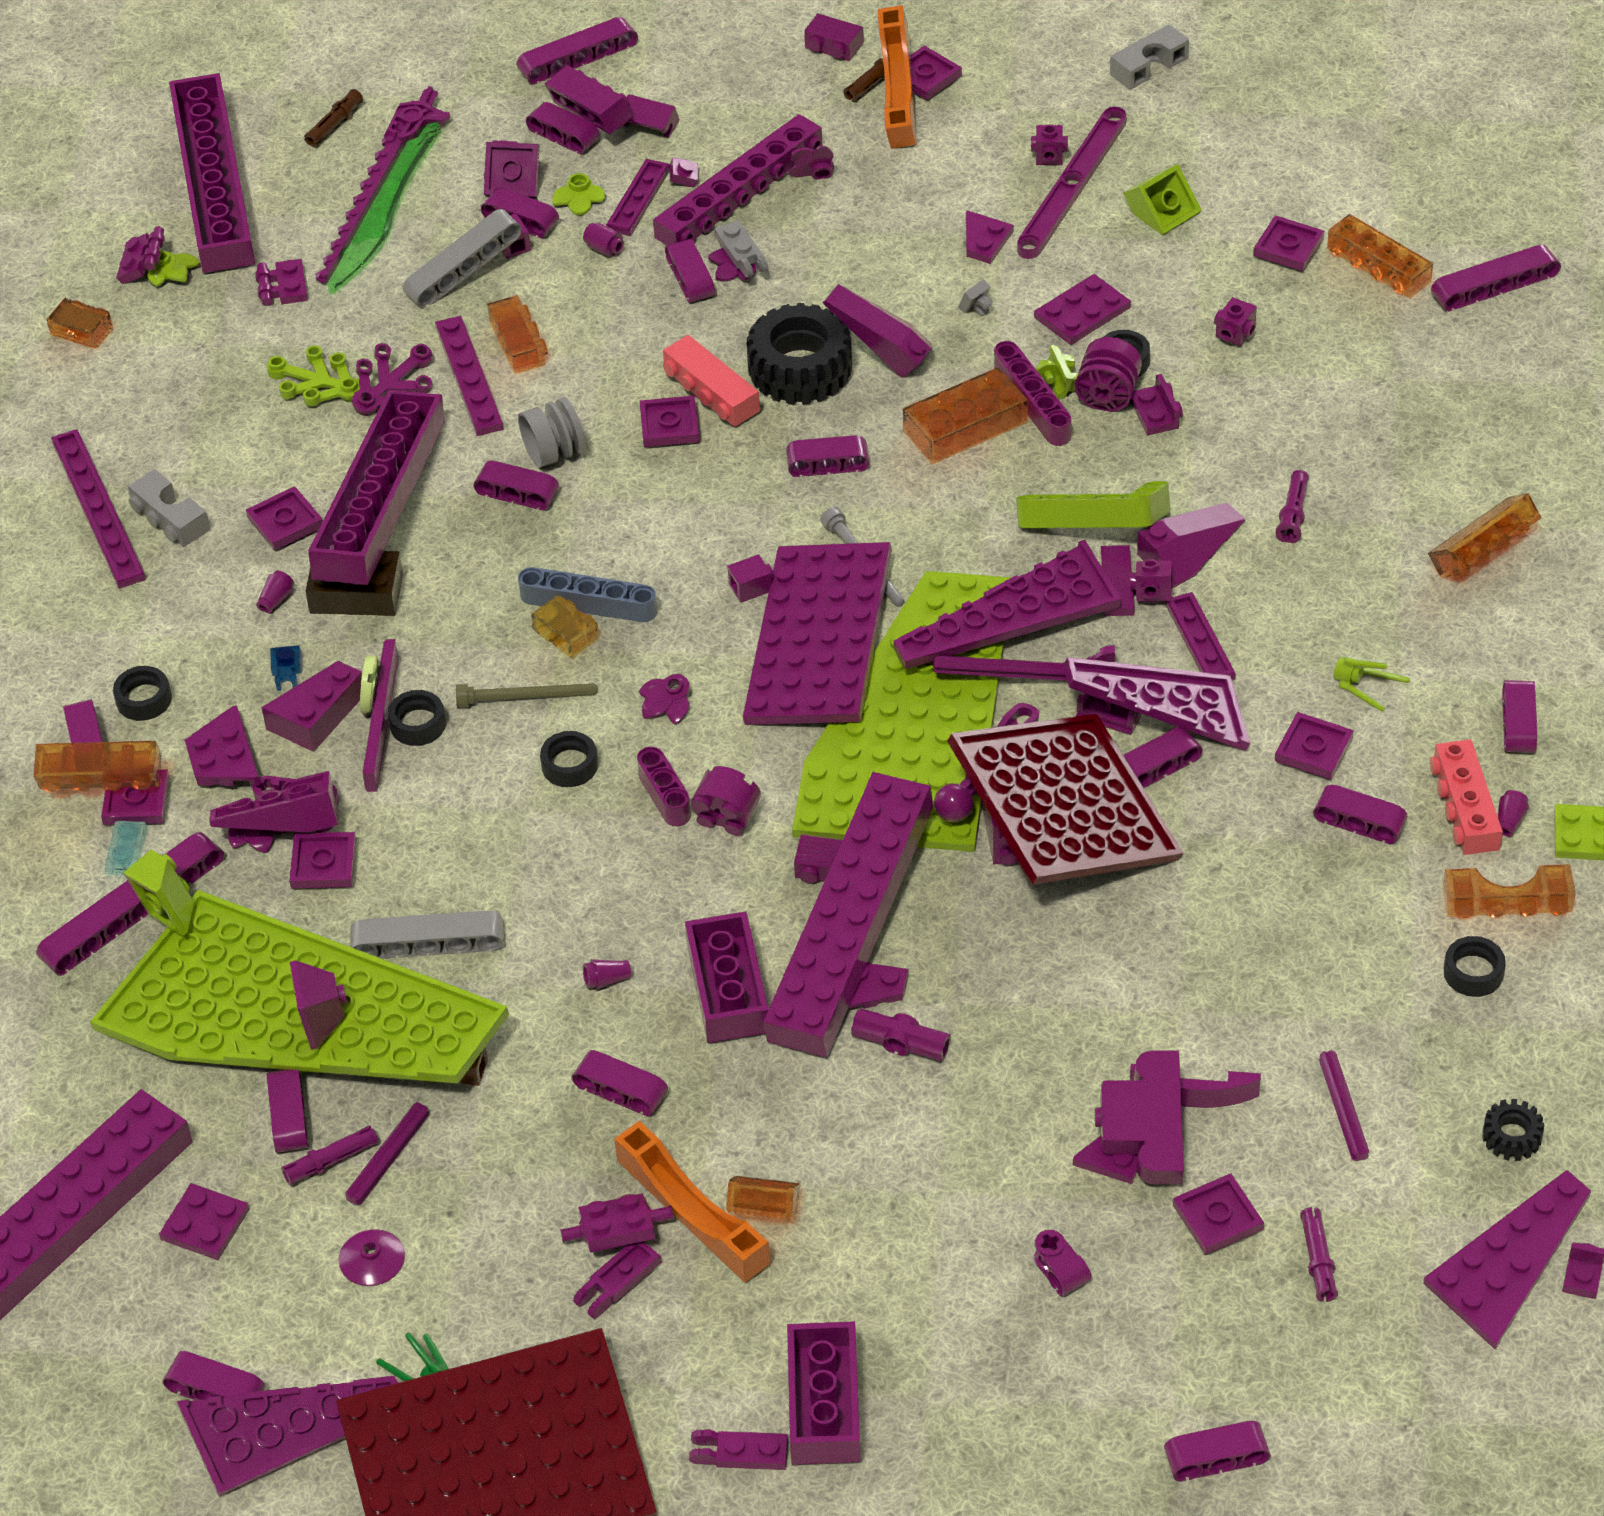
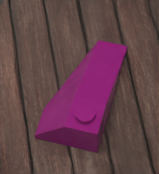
M325 771L290 781L292 787L282 791H275L274 788L265 790L264 794L254 801L250 798H243L210 810V826L291 832H327L338 825V810L330 772Z

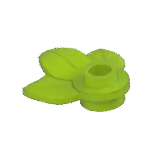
M575 173L569 177L566 186L560 187L554 192L552 202L554 206L568 205L569 210L573 214L583 215L589 212L592 202L604 201L605 192L600 186L593 185L586 174Z
M159 251L161 255L159 262L153 270L148 272V279L156 287L161 285L166 279L186 282L188 276L187 268L198 266L199 261L195 256L188 253L173 254L168 251Z

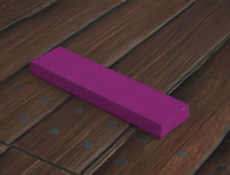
M645 159L606 226L620 232L622 235L631 236L670 172L669 164Z
M1194 593L1182 594L1172 597V601H1165V606L1199 671L1230 675L1232 681L1236 680V673Z

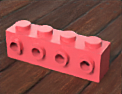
M690 335L683 337L663 350V368L666 374L674 377L682 384L685 390L691 391L704 405H708L717 412L722 420H726L736 427L760 412L759 391Z
M1472 740L1436 744L1434 757H1430V769L1432 774L1437 775L1439 779L1437 781L1439 797L1446 800L1445 815L1447 821H1452L1454 825L1452 829L1454 843L1456 845L1460 844L1463 855L1500 850L1503 831Z

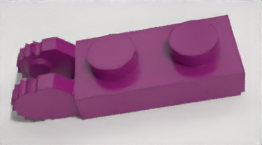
M645 1242L626 1245L590 1276V1280L574 1295V1303L578 1307L583 1306L595 1296L598 1290L601 1295L596 1301H593L587 1310L590 1317L593 1319L598 1318L610 1307L611 1303L614 1304L656 1268L662 1262L661 1256Z
M697 1429L691 1434V1443H694V1445L717 1446V1452L710 1448L692 1449L689 1453V1460L692 1464L716 1465V1467L786 1470L788 1434L719 1431L717 1433L711 1429Z

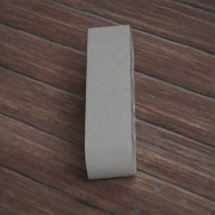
M498 209L410 275L403 284V291L420 308L424 309L427 307V304H434L515 242L521 235L522 228L520 224L505 210Z
M495 911L362 919L354 922L351 925L350 947L381 959L396 958V955H398V958L427 956V953L429 955L457 954L458 951L460 953L486 952L489 949L497 951L503 946V918Z

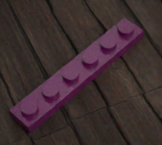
M461 315L436 321L435 326L476 436L504 430L503 422Z

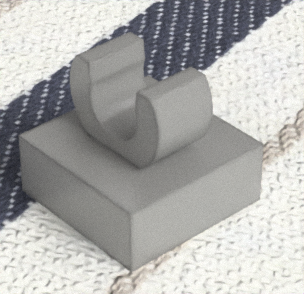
M983 279L964 293L958 308L965 314L974 309L977 314L983 316L990 311L988 307L993 304L992 300L987 296L991 286Z

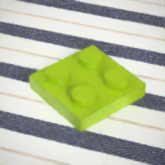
M1555 804V858L1604 861V806Z

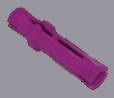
M368 1125L316 1151L312 1149L301 1159L281 1167L284 1178L291 1186L308 1176L320 1175L324 1173V1169L377 1145V1136L373 1128L371 1129V1126Z
M1308 1207L1300 1213L1310 1258L1308 1271L1310 1276L1314 1278L1316 1298L1323 1302V1293H1325L1326 1302H1329L1338 1296L1333 1275L1336 1269L1335 1263L1330 1259L1322 1221V1212L1319 1208L1315 1207V1216L1313 1217L1312 1207Z

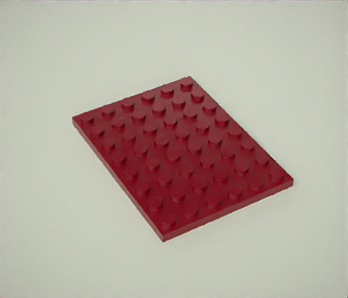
M602 1328L336 1400L365 1516H657Z

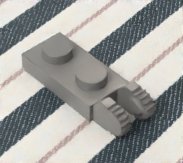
M739 220L714 229L716 239L736 268H739L746 278L753 275V269L750 265L752 263H755L762 273L768 271L765 257Z

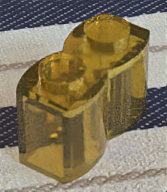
M555 596L531 614L532 628L536 633L548 642L553 643L556 648L570 658H573L598 640V625L591 615L577 611L575 604L569 599L566 600L561 596Z

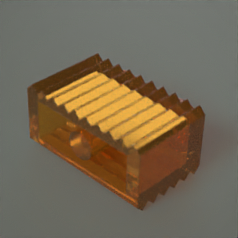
M66 297L63 298L46 319L50 335L94 349H98L113 330L110 313L100 307H91L90 305L86 306L78 300L72 301Z
M734 1176L729 1179L726 1210L728 1213L733 1210L735 1214L737 1212L741 1214L746 1212L748 1216L753 1213L754 1216L759 1214L761 1217L766 1215L769 1218L772 1215L774 1218L779 1216L780 1219L786 1217L789 1220L798 1210L800 1183Z

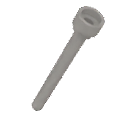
M831 507L821 515L820 521L828 531L837 533L845 544L859 543L846 527V517L838 507ZM887 578L884 593L895 606L903 605V596Z

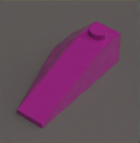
M840 284L822 302L902 378L915 369L932 349L931 342L911 323Z
M1223 503L1161 519L1138 532L1137 555L1143 561L1147 559L1172 561L1173 588L1195 577L1201 571V567L1205 562L1216 554V550L1224 542H1227L1245 522V518L1231 505Z

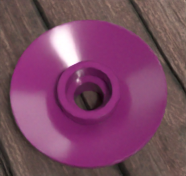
M379 1229L365 1230L353 1235L344 1243L339 1253L341 1272L349 1281L361 1286H376L388 1282L399 1273L405 1260L404 1247L401 1241L392 1233ZM369 1250H376L374 1253L371 1254L365 1253Z

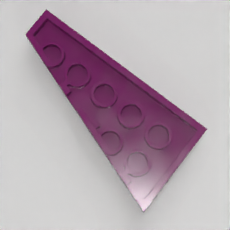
M1067 657L1063 664L1068 686L1071 689L1244 751L1250 745L1230 675Z
M1568 1170L1564 1171L1426 1275L1423 1284L1496 1350L1508 1327L1513 1323L1519 1309L1527 1300L1548 1266L1551 1257L1561 1245L1564 1236L1590 1198L1591 1190Z
M394 1375L359 1379L340 1384H317V1386L306 1388L291 1387L244 1393V1395L229 1397L214 1396L195 1401L180 1400L177 1401V1406L218 1496H222L345 1439L336 1400L398 1382Z

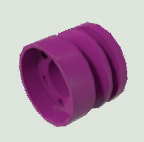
M1114 337L1098 338L1091 342L1086 349L1074 383L1075 393L1079 399L1090 408L1109 412L1118 411L1127 406L1142 367L1141 356L1137 349L1128 342Z

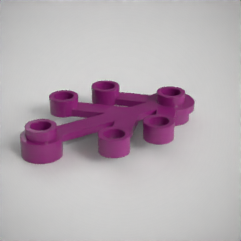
M385 343L377 344L374 350V357L377 360L379 383L372 389L369 376L372 374L373 364L365 358L358 360L355 371L359 376V391L355 392L352 397V405L356 412L361 415H369L375 412L385 398L382 395L388 390L428 393L432 387L430 377L421 375L416 378V381L401 379L414 368H425L431 363L432 351L425 344H417L411 349L410 357L389 374L388 360L390 359L391 348ZM379 351H384L386 354H380ZM363 366H364V367H367L368 369L364 370V369H361L360 367H363ZM420 383H425L427 386H421Z

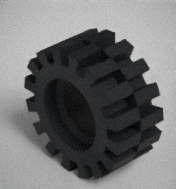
M1506 1099L1500 1100V1106L1496 1103L1493 1104L1491 1111L1488 1110L1486 1113L1482 1131L1483 1142L1486 1141L1487 1149L1491 1150L1494 1148L1493 1154L1497 1157L1500 1153H1503V1159L1508 1161L1510 1156H1514L1515 1161H1521L1522 1154L1526 1159L1531 1157L1532 1152L1536 1154L1539 1146H1541L1544 1132L1543 1117L1541 1114L1537 1115L1538 1109L1535 1106L1528 1109V1102L1523 1101L1522 1105H1518L1517 1099H1511V1104H1507ZM1513 1123L1523 1127L1526 1133L1522 1136H1510L1504 1133L1501 1127L1504 1124Z

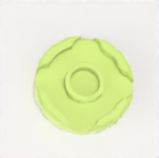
M366 655L360 692V711L364 714H372L380 667V661H378L377 656Z

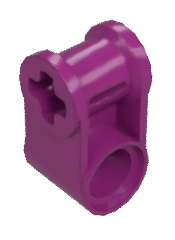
M1044 1230L1037 1235L1035 1239L1036 1252L1034 1254V1262L1049 1280L1051 1286L1054 1289L1058 1288L1056 1292L1061 1297L1091 1280V1272L1086 1262L1073 1250L1061 1233L1055 1230Z

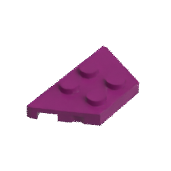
M237 705L232 706L184 739L198 785L212 786L220 784L222 786H234L235 781H250L251 786L261 785Z

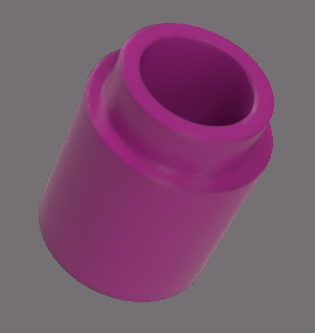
M591 223L584 231L583 241L587 243V246L608 257L619 254L624 246L622 234L601 223Z

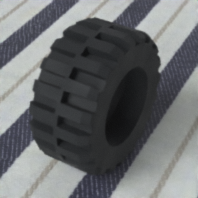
M797 303L796 306L786 304L782 305L778 310L775 308L769 310L766 316L762 315L750 328L746 342L749 376L754 386L759 388V391L764 395L768 396L770 394L773 400L778 402L785 400L787 404L795 405V402H802V405L810 404L812 400L819 402L825 400L826 395L832 396L837 393L839 387L842 388L848 381V377L852 372L850 330L829 309L825 308L823 310L819 305L815 304L811 306H805L804 303ZM798 350L814 352V354L803 357L784 355Z

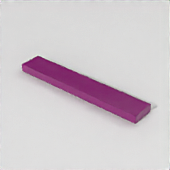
M385 639L383 642L362 772L367 792H377L389 721L388 707L392 702L398 664L395 639Z

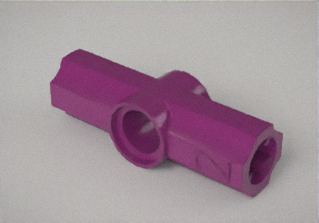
M861 1008L857 1010L851 1027V1035L880 1043L888 1052L894 1054L896 1051L898 1052L897 1055L905 1056L908 1052L942 1061L947 1055L951 1041V1034L921 1026L915 1018L904 1013H898L894 1017Z

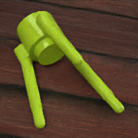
M1340 657L1338 659L1333 678L1340 681L1339 688L1348 690L1380 711L1385 710L1383 705L1351 684H1358L1363 674L1405 683L1410 682L1408 677L1375 670L1386 669L1387 664L1355 660L1349 657Z

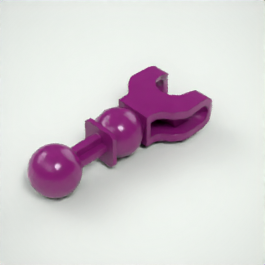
M1018 703L1002 717L997 727L1019 724L1016 719L1024 715L1030 717L1024 723L1038 722L1039 710L1030 704ZM966 773L965 779L960 784H946L935 795V811L945 821H962L972 811V797L977 791Z

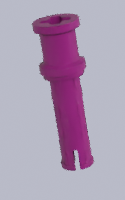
M1295 470L1291 474L1286 504L1279 513L1280 524L1277 526L1275 534L1281 542L1296 543L1300 540L1302 534L1300 525L1305 519L1302 507L1309 481L1308 473L1303 470Z

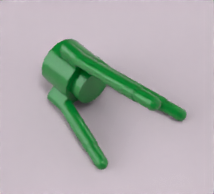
M411 1333L405 1334L408 1342L426 1364L420 1373L421 1377L449 1369L429 1334H424L423 1339L436 1362L432 1361ZM380 1358L376 1360L379 1366L403 1381L414 1379Z

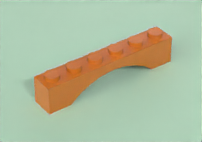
M903 5L878 9L879 34L885 76V130L890 148L916 145L909 32Z
M640 1120L614 1138L617 1162L665 1207L671 1205L673 1215L744 1283L770 1265L769 1242L747 1221L740 1220L726 1213L709 1200L680 1169L661 1140Z

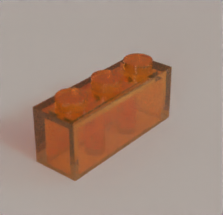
M518 295L487 303L489 323L513 373L518 374L545 366L544 355H548L547 345L544 339H539V330L536 322L530 321L531 315L527 304L522 305Z

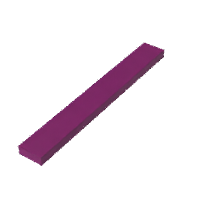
M78 429L51 437L55 451L118 589L145 581V574Z

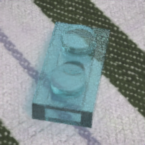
M115 821L104 867L106 875H124L123 872L140 859L147 830L145 822Z

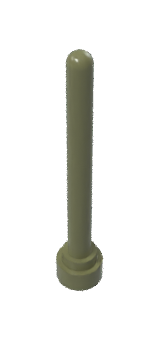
M594 683L474 690V687H468V684L456 685L457 708H469V705L475 704V701L595 695L598 692V686Z

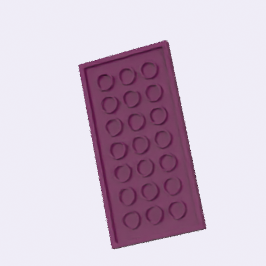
M890 542L778 546L773 568L774 579L771 580L772 585L769 587L743 712L745 725L861 722L892 553Z

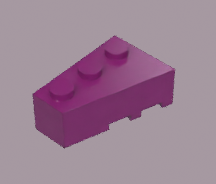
M337 661L261 707L266 730L314 752L360 701L362 671Z

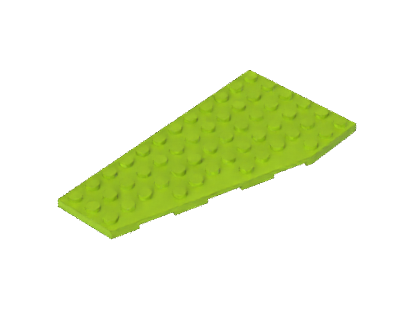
M925 571L873 653L861 722L828 723L805 759L792 827V837H800L801 834L843 840L872 772L930 785L933 806L935 795L942 786L950 783L960 784L965 779V771L947 740L951 733L992 728L999 677L935 673L933 671V661L905 669L893 649L894 640L920 626L925 627L938 621V617L944 613L950 615L961 609L962 604L967 601L972 603L983 597L984 592L1012 577ZM1004 641L952 656L1002 659ZM978 793L972 797L973 808L967 818L959 822L943 820L933 807L917 847L975 852L982 803Z
M197 890L191 897L194 905L188 932L181 936L167 927L91 1019L90 1024L95 1031L168 1060L458 1084L506 1020L509 1011L506 1005ZM295 960L334 973L337 985L343 984L346 991L348 1003L342 1004L344 1018L323 1043L313 1050L310 1048L297 1008L290 962Z

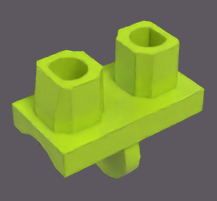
M1051 345L1049 348L1050 356L1047 360H1040L1039 365L1035 369L1044 381L1051 385L1056 397L1064 399L1068 391L1075 392L1074 383L1078 373H1072L1075 366L1073 356L1062 354L1059 346Z

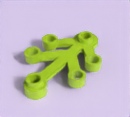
M317 345L309 346L306 349L307 361L312 363L315 372L289 365L282 356L271 357L266 365L268 376L272 379L278 380L291 376L304 380L305 382L298 384L289 380L283 381L279 385L280 396L284 399H290L297 394L303 393L304 403L307 406H316L320 402L337 397L344 401H352L354 393L359 391V379L350 377L346 367L345 354L337 352L330 356L331 368L336 370L339 379L329 376L322 360V348ZM322 387L330 388V389H327V390H324V391H321V392H319V390H318L319 388H322Z

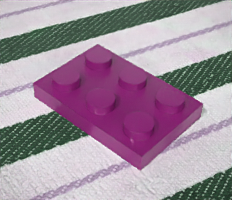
M1092 274L1034 311V318L1068 344L1073 345L1130 309L1131 300L1096 274Z

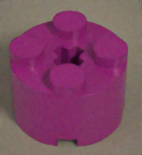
M714 766L712 771L707 769L691 800V807L698 816L696 821L701 826L713 828L714 824L722 826L729 834L740 836L747 827L761 798L760 788L754 781L751 785L744 780L745 774L733 768Z

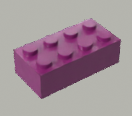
M747 911L685 921L687 948L707 1043L765 1034L763 1021L768 1012V1006Z
M855 1321L787 1324L791 1465L861 1462Z

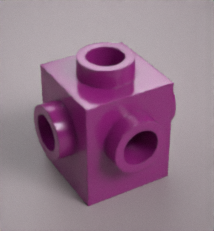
M1036 125V136H1031V152H1036V165H1062L1063 152H1068V136H1063V125Z
M1232 297L1223 310L1219 309L1214 319L1216 337L1241 346L1247 337L1250 338L1255 331L1257 306Z
M1155 559L1136 561V573H1130L1131 590H1136L1137 601H1145L1147 603L1172 601V561H1157Z

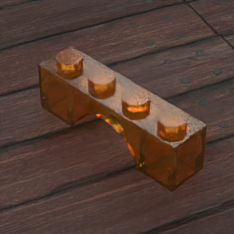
M1570 864L1539 865L1536 874L1531 880L1517 886H1502L1492 883L1484 878L1477 868L1445 869L1442 887L1447 917L1457 916L1459 918L1481 915L1500 917L1507 914L1530 916L1535 913L1561 915L1566 912H1573L1576 896Z

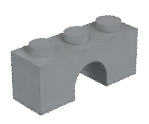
M1167 25L1111 55L1110 75L1131 90L1150 80L1151 62L1161 63L1170 69L1188 59L1189 39L1171 25Z
M156 469L128 486L130 493L129 503L136 513L142 512L153 527H160L171 542L176 541L182 547H185L210 531L207 512L190 497L181 503L173 504L176 502L172 483Z

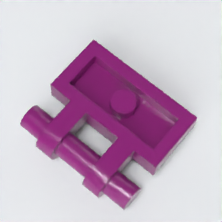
M156 226L150 235L146 233L139 237H132L126 242L116 276L121 284H126L144 276L145 269H154L161 256L159 249L163 247L165 241L164 229L162 227Z
M302 258L275 262V270H269L264 262L257 265L255 272L256 281L259 283L257 293L264 306L271 305L274 298H280L281 305L308 301ZM278 282V286H272L270 283Z

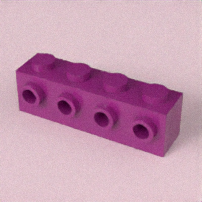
M568 65L544 83L554 103L592 122L597 128L609 135L623 127L633 117L629 108L630 102L623 93L618 94L610 86H604L594 77L590 78L581 70L577 71Z

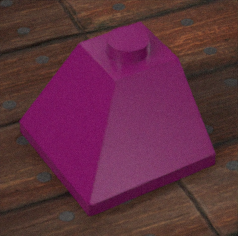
M296 960L291 961L290 967L298 1012L311 1050L317 1049L344 1018L342 1004L348 1003L346 991L343 984L337 985L334 973Z

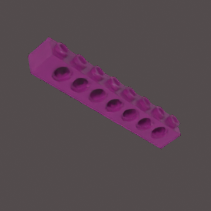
M800 114L796 115L653 219L654 238L665 245L688 239L694 241L704 232L710 231L716 223L729 217L731 212L745 205L757 193L763 192L775 180L781 179L791 167L796 165L791 158V153L799 148L815 150L818 146L822 145V127Z

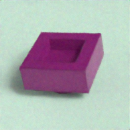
M672 157L669 164L670 182L695 187L698 181V163Z

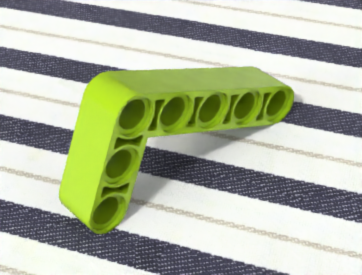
M1166 481L1147 482L1130 494H1029L1016 497L1018 526L1021 528H1137L1151 526L1170 512L1169 483Z

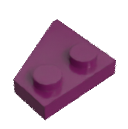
M967 210V257L991 264L1014 232V225Z
M867 963L848 1009L863 1006L866 1009L884 1002L892 1003L903 1000L909 969Z

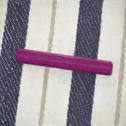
M1333 1050L1323 1051L1320 1054L1319 1063L1351 1158L1354 1161L1366 1160L1369 1157V1148L1337 1054Z
M419 1102L411 1106L345 1192L348 1202L358 1206L365 1200L429 1116L427 1106Z

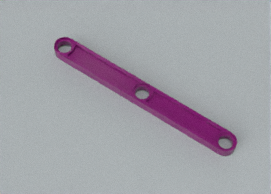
M1114 106L1104 110L1018 238L1017 253L1020 257L1034 259L1041 254L1124 129L1127 114L1123 108ZM1118 117L1120 120L1113 121L1109 120V118ZM1069 180H1076V181H1078V183H1077V184H1069V183H1067V181H1069ZM1025 245H1033V246H1035V248H1034V249H1025V248H1023V246H1025Z

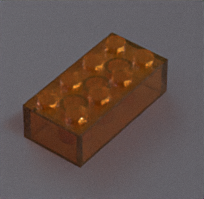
M997 367L903 408V432L933 465L1026 424L1028 419V400L1000 368Z

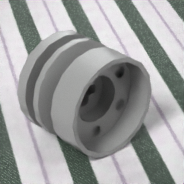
M567 398L557 399L555 404L553 402L546 403L545 414L539 407L518 414V424L522 440L529 456L538 468L557 462L559 457L558 450L565 458L571 457L572 453L579 454L585 451V438L580 420Z

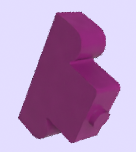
M1151 1050L1140 1054L1136 1059L1134 1080L1103 1081L1101 1084L1100 1107H1095L1094 1110L1095 1127H1101L1102 1152L1104 1154H1138V1175L1144 1182L1149 1184H1182L1183 1180L1179 1050Z

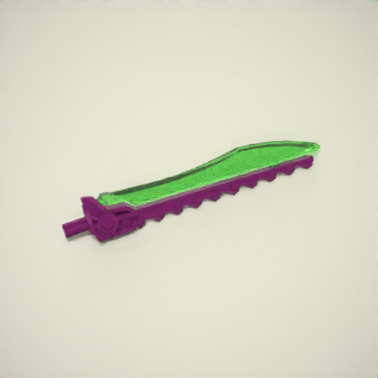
M431 86L424 89L419 101L400 103L384 134V138H382V146H385V148L375 153V161L378 162L367 168L368 175L371 177L360 182V188L363 192L353 197V205H356V207L345 212L348 223L338 227V234L341 237L331 242V250L334 252L323 258V264L326 268L315 273L316 281L328 283L330 294H334L335 290L359 272L382 246L390 234L393 217L408 179L432 140L439 135L440 126L450 119L449 112H443L433 107L439 93L434 91Z

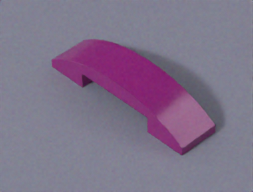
M1131 1064L1130 1080H1134L1135 1064ZM1228 1071L1227 1081L1180 1078L1181 1106L1214 1108L1250 1101L1259 1097L1261 1073Z

